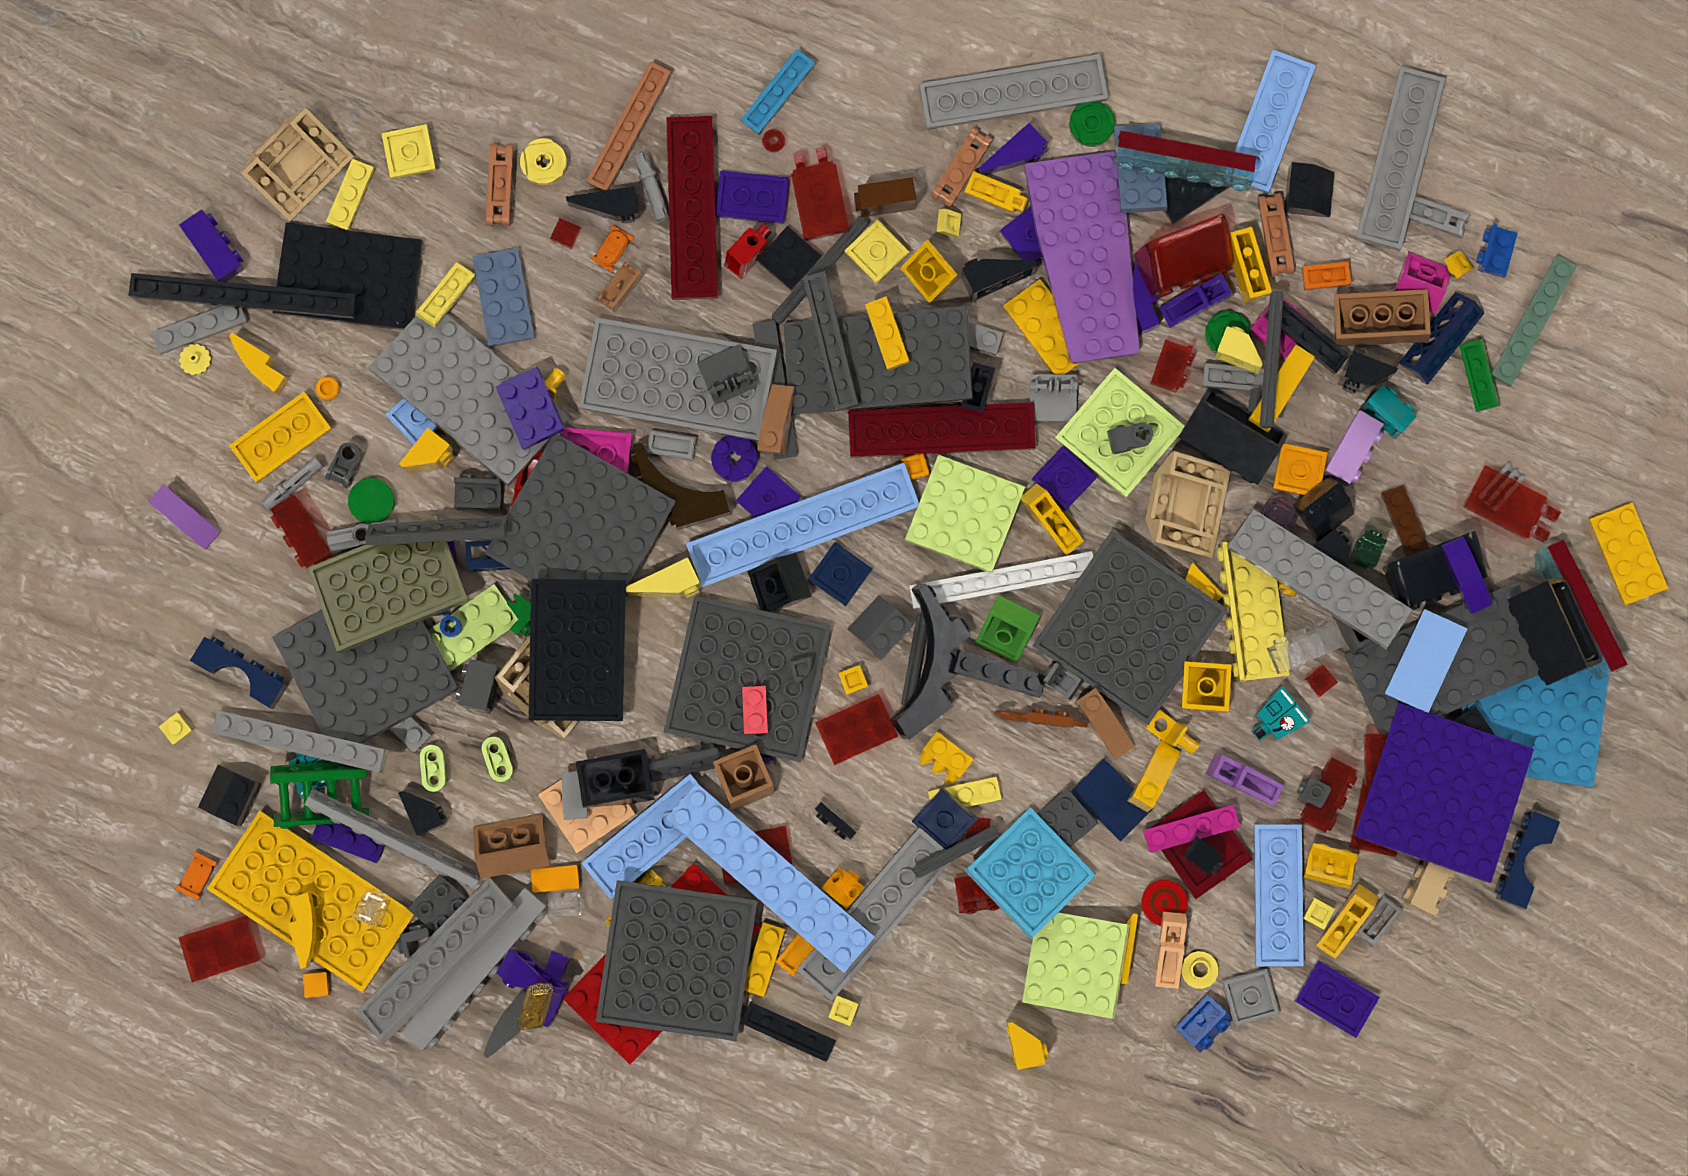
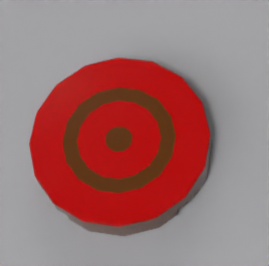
M1158 880L1151 883L1144 890L1141 898L1142 911L1151 923L1161 926L1163 912L1186 914L1188 898L1184 889L1176 882Z

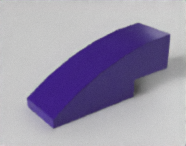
M1137 258L1132 273V290L1137 326L1142 335L1158 328L1160 324L1152 305L1157 304L1159 298L1141 258Z
M1220 274L1162 305L1159 309L1171 328L1210 309L1235 294L1225 275Z
M1460 536L1441 545L1454 583L1459 589L1466 609L1473 614L1493 605L1465 538Z
M552 951L545 970L563 987L568 989L569 983L561 979L571 958ZM541 991L543 1026L547 1028L551 1026L565 994Z

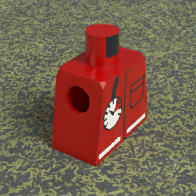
M763 224L756 231L749 227L727 251L724 266L742 280L766 250V239L772 234L770 229Z

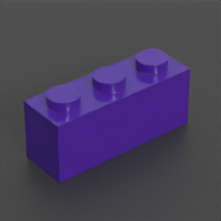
M201 209L179 224V226L217 281L227 282L244 270L240 264L244 260L237 250L231 251L228 246L231 241L223 231L221 233L218 232L215 227L218 223L212 214L206 215Z

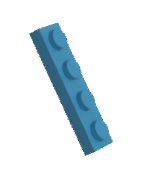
M796 49L740 121L759 136L812 70L815 62Z

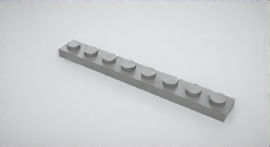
M220 710L217 711L212 732L379 773L384 771L388 754L386 749Z
M313 788L304 804L311 811L318 814L322 813L330 817L337 824L347 825L355 833L365 834L371 837L374 842L380 845H387L393 848L396 853L415 859L420 865H428L436 869L440 875L456 879L463 886L475 888L479 881L480 875L477 869Z

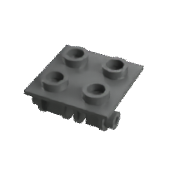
M740 345L697 363L715 406L758 387Z
M1068 788L1037 813L1069 848L1098 824Z
M439 874L407 909L435 932L468 898L450 884L443 875Z

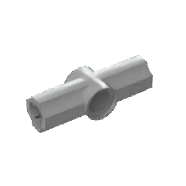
M392 519L371 524L397 523V520ZM359 524L355 527L327 532L330 552L365 545L366 540L359 541L358 534L362 530H368L369 524Z

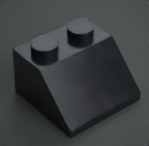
M1291 162L1288 168L1284 212L1330 218L1335 172L1315 164Z
M1354 351L1347 359L1338 385L1343 386L1342 389L1352 394H1355V392L1360 393L1388 381L1397 372L1398 368Z
M1330 477L1292 505L1317 542L1354 514L1351 499L1340 483Z
M797 553L777 557L747 571L760 610L774 612L812 597Z
M217 765L198 808L233 825L241 826L260 787V783Z

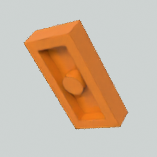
M1349 261L1302 267L1304 291L1351 285Z

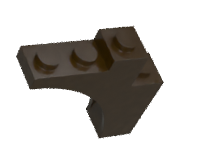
M642 442L633 444L634 451H631L630 454L633 464L639 465L641 473L637 474L638 480L676 501L672 512L668 516L671 526L676 525L677 530H681L731 515L724 490L702 492L687 489L673 483L654 467L644 450Z

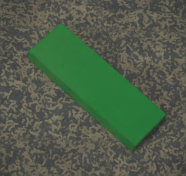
M1479 339L1459 345L1476 412L1499 407L1500 403L1484 340Z

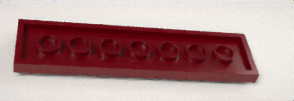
M666 117L672 300L718 299L713 117Z
M1033 402L986 404L983 413L965 409L961 406L848 411L850 458L1036 449Z

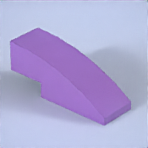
M164 484L148 501L205 550L221 533Z
M1217 753L1214 754L1206 771V775L1271 806H1275L1284 785Z

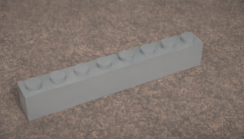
M524 888L513 901L518 909L431 996L401 1031L420 1050L424 1051L426 1048L431 1050L439 1041L438 1034L442 1030L446 1032L455 1022L452 1018L459 1011L462 1014L470 1005L468 999L473 994L477 996L486 986L483 982L489 975L493 977L500 967L499 963L507 955L510 949L517 950L514 947L520 939L524 941L532 932L530 927L536 921L539 924L547 915L545 909L548 906L528 888Z

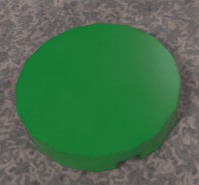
M1098 101L1079 104L1073 110L1069 120L1070 133L1075 141L1088 147L1100 146L1108 141L1113 134L1115 125L1114 116L1109 107Z
M1233 311L1219 312L1213 316L1205 329V340L1210 350L1215 354L1217 353L1227 326L1230 328L1239 327L1245 331L1244 333L1249 334L1251 338L1250 324L1245 317Z
M365 478L357 482L351 488L348 495V507L351 514L358 521L365 524L385 521L395 506L394 494L391 488L384 481L376 478Z

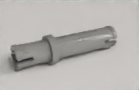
M647 152L639 153L633 156L640 174L638 178L646 190L656 222L663 221L669 218V214L657 184L656 171L652 169Z
M313 456L311 460L281 485L278 483L276 489L261 500L262 504L271 512L284 499L288 500L290 494L323 468V466Z

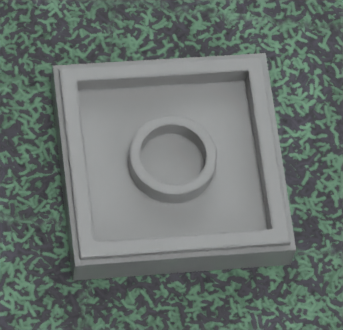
M1267 968L1221 981L1234 1027L1280 1014Z

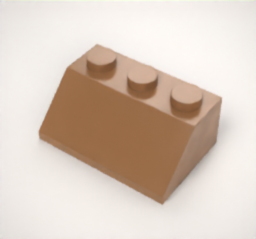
M542 814L473 827L475 861L480 879L550 866Z

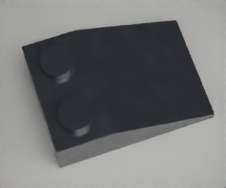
M975 258L964 264L965 267L962 268L961 279L973 302L1034 275L1037 263L1036 261L1004 259H982L978 261Z
M641 749L576 761L583 808L635 804L655 800L653 781L648 764L649 757L646 750Z

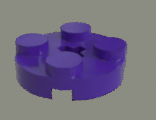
M726 436L715 444L711 454V463L714 471L729 482H740L747 479L757 466V452L749 439ZM731 453L741 456V460H738L736 465H733L732 461H728V457L732 455Z

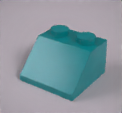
M1382 385L1360 409L1367 415L1384 423L1382 429L1395 440L1417 416L1414 414L1415 410L1406 402L1402 403L1396 398L1398 395L1392 388H1386Z

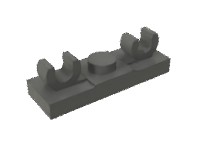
M709 742L710 748L702 751L700 745H697V752L681 753L669 758L665 752L663 753L664 759L656 761L655 755H652L651 763H648L652 780L657 782L715 769L713 761L720 759L718 749L714 747L713 743Z

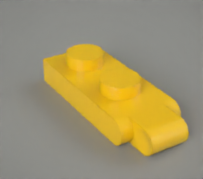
M973 171L964 192L968 196L1013 213L1014 210L1024 212L1029 200L1021 196V190Z

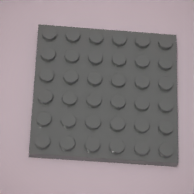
M557 434L550 439L507 513L508 527L505 537L492 539L484 554L529 580H626L627 587L675 506L676 501Z
M1111 530L1032 646L1149 725L1183 676L1184 662H1192L1228 609Z
M694 596L664 733L741 750L756 744L760 754L801 763L831 626ZM812 656V668L809 675L802 682L794 685L789 661ZM766 686L768 733L744 734L742 687Z
M322 610L272 637L322 734L363 744L458 690V685L423 620L340 654L336 651Z
M617 880L596 1022L737 1041L757 900Z

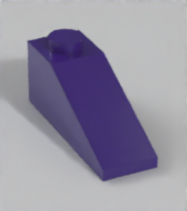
M1028 123L978 168L977 173L988 175L1030 163L1034 159L1038 161L1046 154L1047 151L1045 149L1048 142Z
M510 949L496 972L503 979L502 982L510 988L520 987L565 995L568 992L565 987L525 951Z

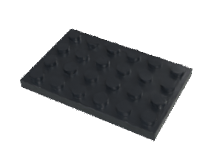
M286 222L276 287L356 294L358 296L355 319L272 311V313L404 330L413 317L423 240Z
M531 579L528 720L623 721L626 580Z

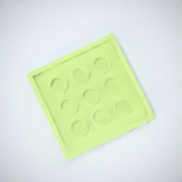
M1114 368L1055 439L1126 498L1180 435L1184 425ZM1139 423H1146L1152 428L1153 437L1149 445L1120 454H1112L1107 435L1108 430ZM1139 430V434L1136 437H1141L1142 440H1145L1148 433Z
M938 455L905 541L992 573L1025 487Z
M1057 913L1033 937L1022 1002L1115 1019L1130 925Z

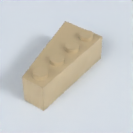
M1426 861L1422 865L1419 864L1413 874L1415 880L1412 886L1408 885L1404 891L1402 898L1405 901L1403 904L1427 917H1436L1439 909L1435 906L1445 898L1447 893L1445 884L1446 882L1450 883L1456 872Z

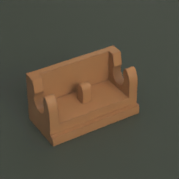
M625 261L596 299L615 313L643 278L642 273Z

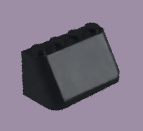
M1208 388L1178 437L1187 446L1195 447L1202 451L1205 457L1222 463L1225 469L1242 475V478L1248 483L1258 485L1281 450L1287 434L1274 424L1266 432L1248 420L1252 414L1248 412V408L1222 392Z
M1476 531L1462 535L1467 542L1483 580L1488 578ZM1449 541L1401 558L1383 567L1395 599L1414 611L1421 608L1419 604L1428 601L1430 605L1442 600L1441 595L1450 593L1453 596L1460 593L1454 583L1441 545Z
M1563 577L1545 581L1507 599L1510 604V613L1519 624V633L1526 640L1529 646V655L1535 660L1539 668V677L1545 682L1546 686L1602 662L1600 651L1574 594Z

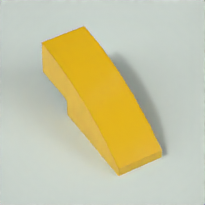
M231 332L229 335L230 340L242 362L258 380L279 396L288 379L270 368L274 360Z
M309 892L290 898L296 921L287 924L301 969L309 968L316 940L315 906L312 893Z

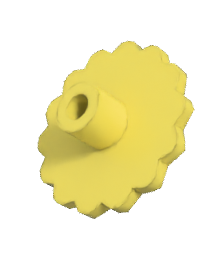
M190 344L180 353V367L184 369L185 373H190L192 376L195 374L200 375L202 372H206L210 366V352L204 346Z

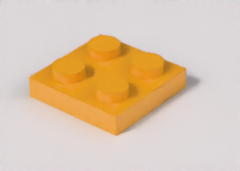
M1283 444L1279 453L1272 489L1305 496L1322 482L1328 453Z

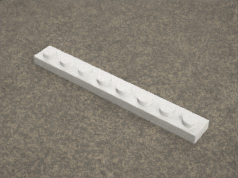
M1091 551L995 569L992 573L984 571L921 584L930 585L936 593L935 598L938 603L945 604L1077 579L1093 558V553ZM917 584L909 586L913 609L920 608L911 590Z

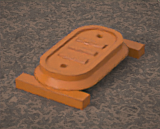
M614 225L610 228L613 231L607 235L598 249L596 257L593 255L591 258L592 261L610 272L614 271V268L611 266L620 258L628 245V240L632 242L634 237Z
M194 851L192 856L196 858L191 861L184 874L181 886L176 885L175 890L198 901L200 896L197 894L202 891L212 871V866L216 867L217 862Z

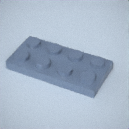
M1160 124L1114 126L1120 213L1167 211L1163 155L1118 147L1120 130L1161 138Z
M514 248L472 256L489 347L535 339L519 249Z

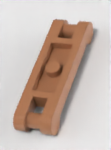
M973 127L930 196L936 200H942L945 202L944 205L951 208L993 139L988 135L986 137L981 135L979 130ZM974 141L981 145L978 150L971 146ZM945 186L952 189L950 195L943 191Z
M490 144L486 225L502 223V226H510L514 145L506 144V147ZM497 156H505V161H497ZM494 208H502V214H494Z
M1276 193L1271 197H1265V195L1257 196L1270 276H1278L1279 273L1285 272L1286 274H1294V264L1281 193ZM1274 205L1276 211L1268 212L1267 206ZM1284 257L1285 263L1277 264L1276 258Z

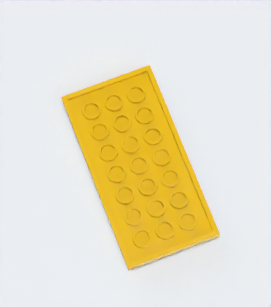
M260 810L207 888V890L293 947V941L287 924L296 921L290 898L307 892L312 893L316 914V940L312 960L362 993H364L396 945L397 940L400 939V934L404 933L415 916L406 906L290 829L274 827V819Z

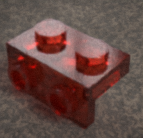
M1165 340L1150 384L1174 393L1178 391L1179 387L1183 388L1188 376L1184 374L1186 366L1191 367L1195 355L1191 353L1193 346L1188 345L1186 347Z

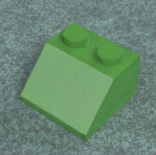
M998 595L975 644L1017 664L1040 615Z

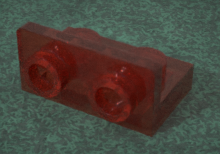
M970 876L954 878L959 913L974 914L981 910L995 911L1000 909Z

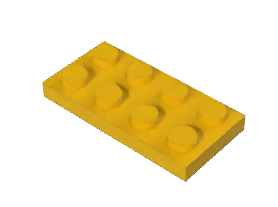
M1041 279L1003 305V309L1052 374H1067L1081 364H1072L1069 361L1052 294Z
M304 391L231 443L229 447L255 483H259L330 432L332 428Z
M1633 502L1588 520L1623 606L1669 589Z

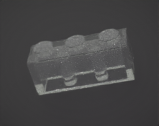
M1325 618L1313 623L1314 628L1308 631L1306 627L1294 631V637L1287 639L1286 636L1273 640L1274 645L1268 647L1267 650L1277 674L1287 672L1346 646L1336 620L1327 622Z

